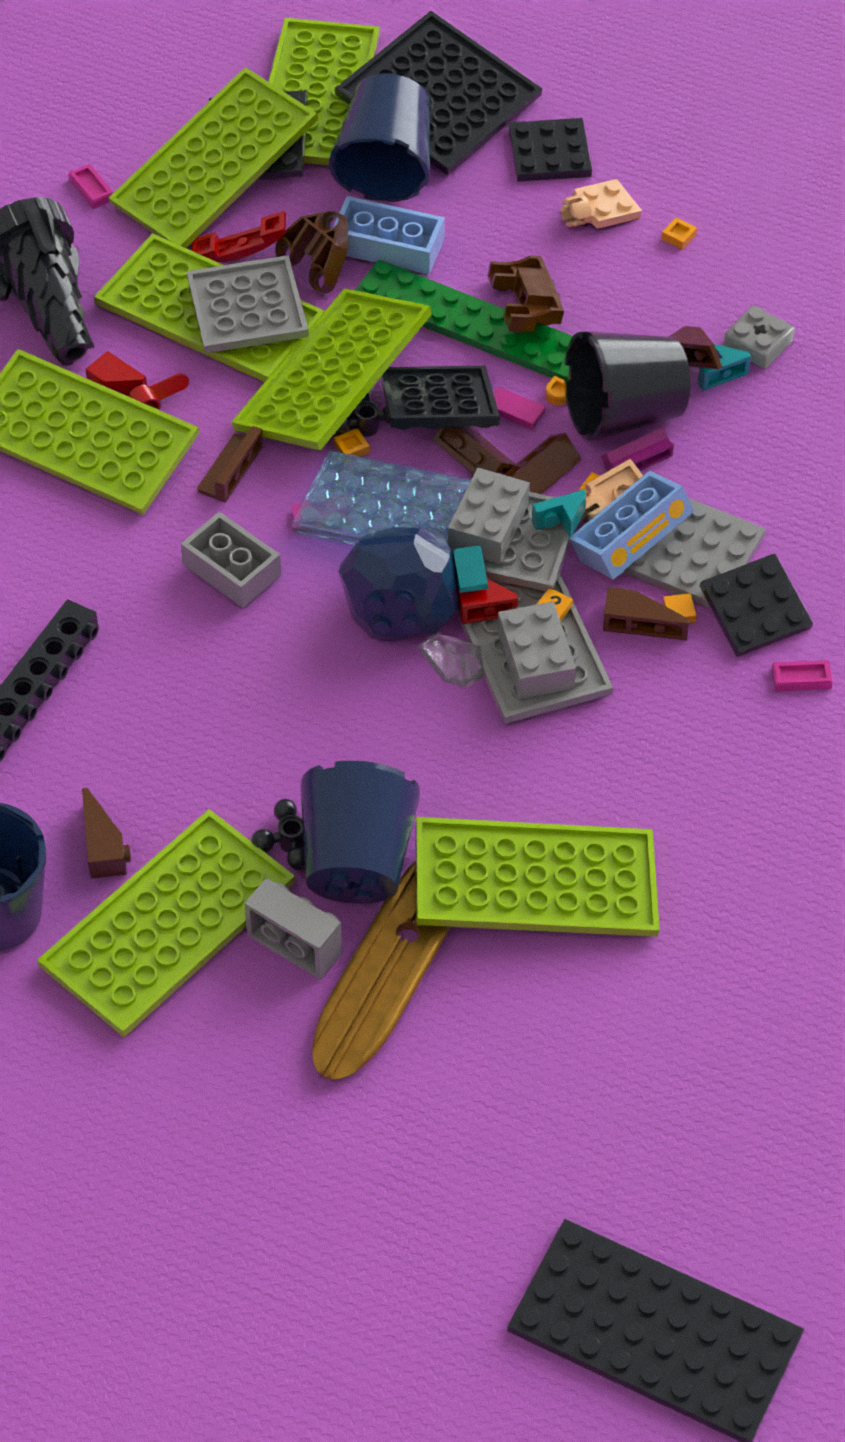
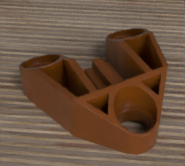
M326 211L300 217L277 240L275 246L276 256H285L287 249L290 247L289 259L291 266L298 264L305 253L312 256V264L309 271L310 285L316 291L322 293L331 292L336 286L348 251L347 218L335 211ZM338 217V224L331 229V221ZM322 275H324V284L321 288L319 285V279Z

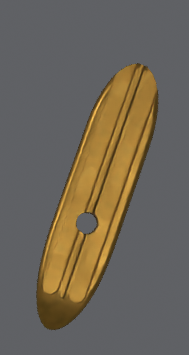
M416 860L400 877L395 895L387 897L320 1014L313 1037L312 1056L316 1070L325 1078L342 1079L350 1076L366 1065L377 1054L396 1027L451 928L446 926L416 925ZM404 929H410L417 932L419 937L416 941L409 943V939H404L402 942L401 936L397 934Z

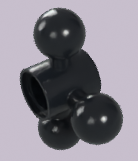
M367 393L355 408V416L348 417L335 433L339 435L344 434L354 426L355 429L358 428L364 437L373 436L378 431L379 421L384 420L390 424L387 407L385 406L382 411H379L378 406L370 401V395Z
M281 799L274 806V815L279 820V832L272 833L268 829H259L252 835L251 842L264 852L270 851L274 844L279 842L281 849L288 853L287 862L289 866L295 870L305 869L302 818L296 815L297 806L292 800Z

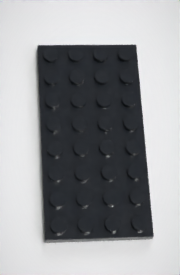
M564 1219L509 1322L507 1332L740 1442H753L799 1344L804 1328Z

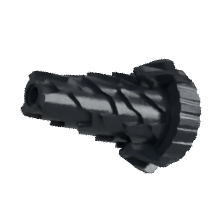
M43 197L18 200L0 209V300H8L12 290L28 313L35 330L41 332L54 357L63 366L71 365L74 361L82 358L86 354L87 349L95 347L83 321L85 312L79 301L82 298L78 288L79 255L77 249L71 245L74 242L73 236L75 233L64 207L58 201Z

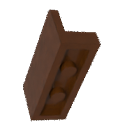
M252 426L246 436L233 434L198 485V492L226 503L263 448L262 429Z
M464 426L460 429L439 427L432 438L474 474L477 468L500 474L504 468L511 469L515 465L511 459L470 426Z
M566 433L554 434L546 438L504 475L530 482L529 492L542 494L581 460V457Z

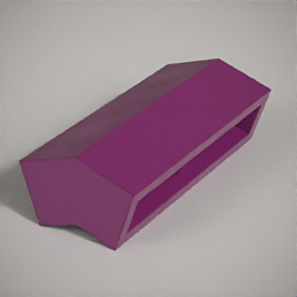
M662 427L601 455L607 471L629 459L641 471L673 456L674 444L667 437Z

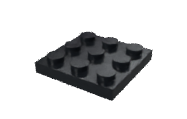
M583 118L509 123L517 182L592 177V166Z
M775 553L703 580L699 585L737 657L811 629L813 625L810 616Z

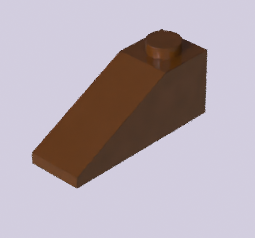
M684 326L668 336L674 337L680 342L689 366L717 370L722 368L714 343L701 327Z
M608 587L603 631L687 641L689 618L636 590Z
M82 788L87 855L91 879L127 875L126 863L131 862L130 846L123 844L122 833L90 790Z

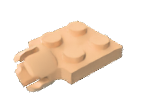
M617 179L574 189L573 195L562 201L565 205L560 209L562 220L566 222V226L578 227L591 223L597 229L640 219L642 212Z
M631 459L587 483L585 489L589 496L586 497L585 513L580 522L586 518L590 521L643 477Z

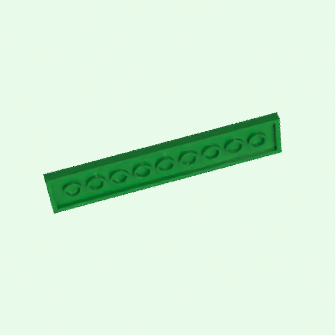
M377 260L355 289V291L429 305L432 315L422 327L547 377L553 378L557 376L563 380H569V366H566L564 363L568 344L573 337L570 334L540 323H536L534 332L524 331L523 333L509 331L503 317L504 308L382 260Z

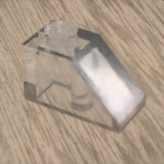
M435 633L419 645L420 652L444 682L467 689L484 676L481 646L440 633Z

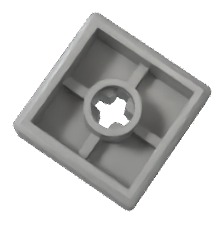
M752 305L724 334L723 346L749 352L751 362L766 369L794 340L795 327L786 323L783 319L767 313L762 308Z

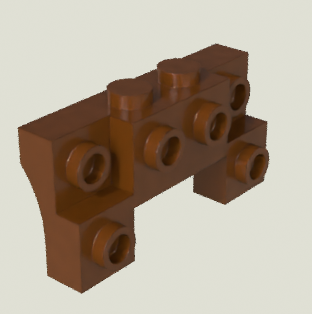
M529 255L524 259L514 262L490 261L487 276L492 289L499 291L512 290L518 303H506L503 317L509 331L523 333L524 331L534 332L536 323L542 325L562 323L564 309L560 302V295L556 292L554 280H551L542 256Z

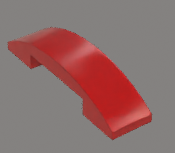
M285 211L262 217L261 226L221 239L216 232L198 237L192 242V251L216 262L250 256L271 246L285 234L287 214Z

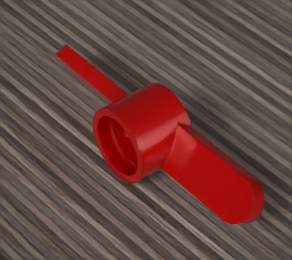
M178 373L152 386H137L131 390L128 397L160 410V400L186 389L189 385V378L183 373Z

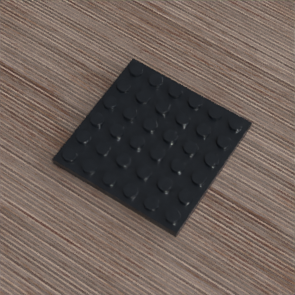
M429 11L335 88V95L350 105L357 85L363 79L376 74H396L417 82L425 89L430 99V163L448 175L542 95L543 88L433 11Z

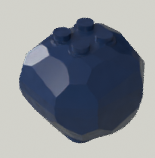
M389 527L362 536L340 564L338 572L351 616L373 639L393 642L436 635L460 608L454 557L444 535L424 528Z

